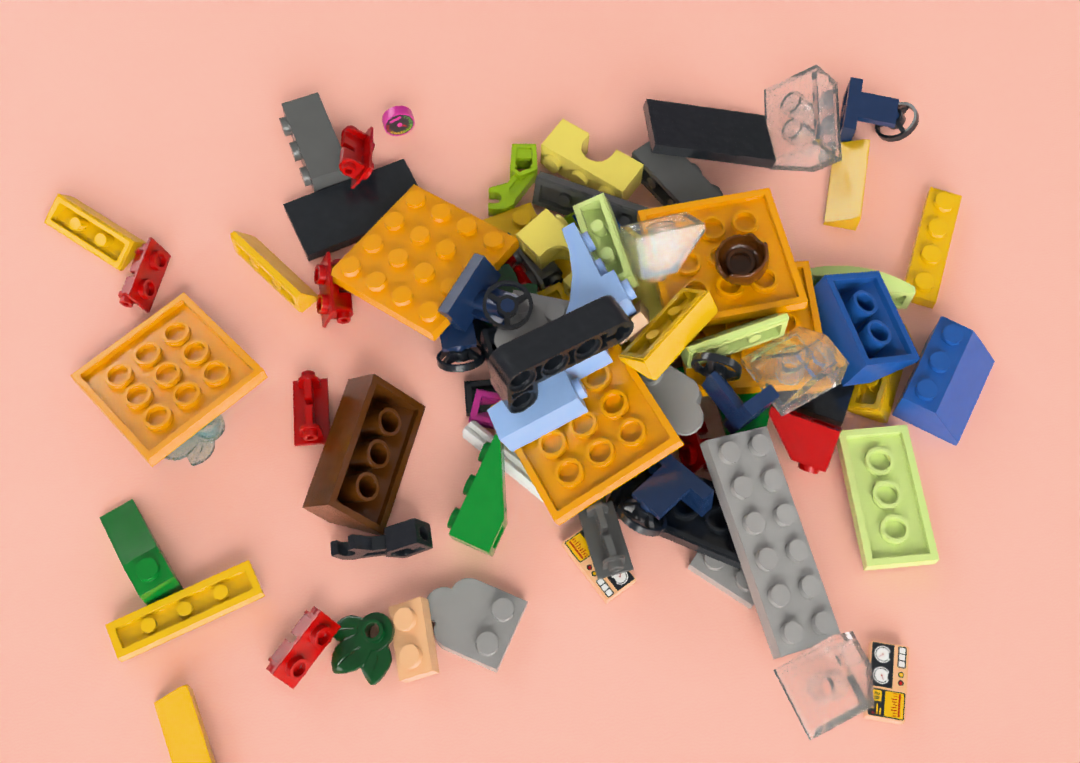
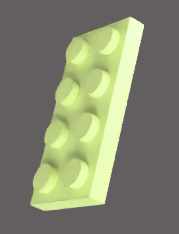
M896 425L842 430L837 442V448L863 570L936 564L940 559L908 426Z

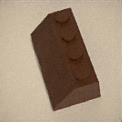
M376 374L348 379L302 508L329 523L375 535H384V528L387 526L426 406Z

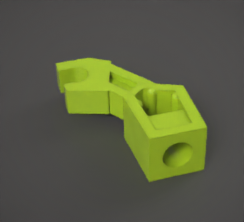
M512 143L510 180L508 183L489 188V200L496 199L500 202L488 203V216H494L515 208L535 183L538 173L536 144Z

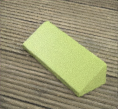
M604 192L572 206L581 233L588 231L597 250L591 252L594 259L601 258L608 272L614 269L621 281L626 278L629 280L632 288L639 286L612 207Z
M775 313L691 341L680 353V356L686 368L690 369L692 368V358L697 353L709 352L727 356L782 337L785 334L789 315L787 313ZM698 361V363L701 365L707 363V361Z

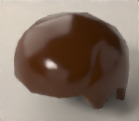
M753 233L732 235L723 240L715 252L717 272L724 280L733 285L748 286L760 280L768 269V245L766 242L760 241Z

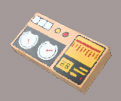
M583 529L562 542L563 549L606 604L636 582V578L630 571L598 580Z
M873 640L868 644L863 718L899 725L905 723L909 647Z

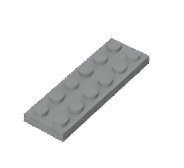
M767 426L702 442L700 447L773 660L842 638Z

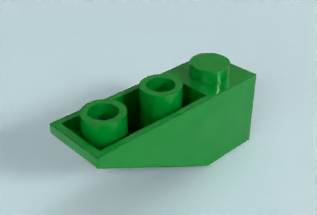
M497 434L494 435L491 443L486 441L478 457V461L481 462L480 468L476 476L471 474L467 479L463 489V494L466 495V498L460 509L455 507L447 523V527L451 529L448 535L453 540L493 557L508 524L504 444L499 440Z

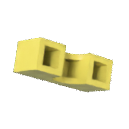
M562 119L541 144L540 163L550 172L558 173L571 182L628 200L641 184L644 164L617 149L607 160L592 161L588 159L585 155L588 153L589 133Z
M545 208L516 234L519 247L541 270L554 260L564 259L570 261L569 249L562 232V228L569 224L561 215L557 214L554 216ZM572 272L563 279L564 292L569 297L571 293Z

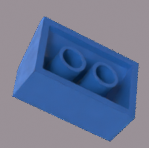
M879 271L824 275L814 286L825 347L842 386L871 383L920 360Z
M941 316L919 356L920 360L915 364L892 415L957 446L995 361L974 330Z

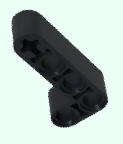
M606 295L496 348L489 357L491 385L511 413L523 412L537 400L538 383L621 343L633 332L634 323L613 296Z

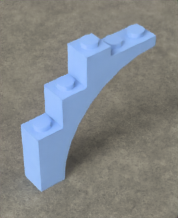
M574 222L562 228L570 253L572 270L570 302L566 314L606 295L613 296L629 317L637 313L631 301L637 298V295L629 280L626 278L621 281L614 269L608 272L601 258L594 259L591 252L597 250L588 231L581 234ZM608 349L538 383L537 400L523 412L511 413L502 400L487 409L499 440L513 452L589 412L583 400L588 397V394L580 379L613 362Z

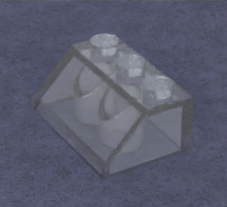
M816 64L764 89L765 120L776 158L773 167L768 169L816 172L842 161L838 82Z

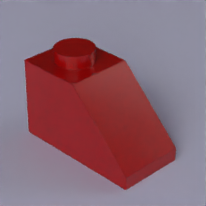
M774 404L769 411V416L790 459L798 462L797 467L803 471L812 474H818L819 470L826 472L843 428Z

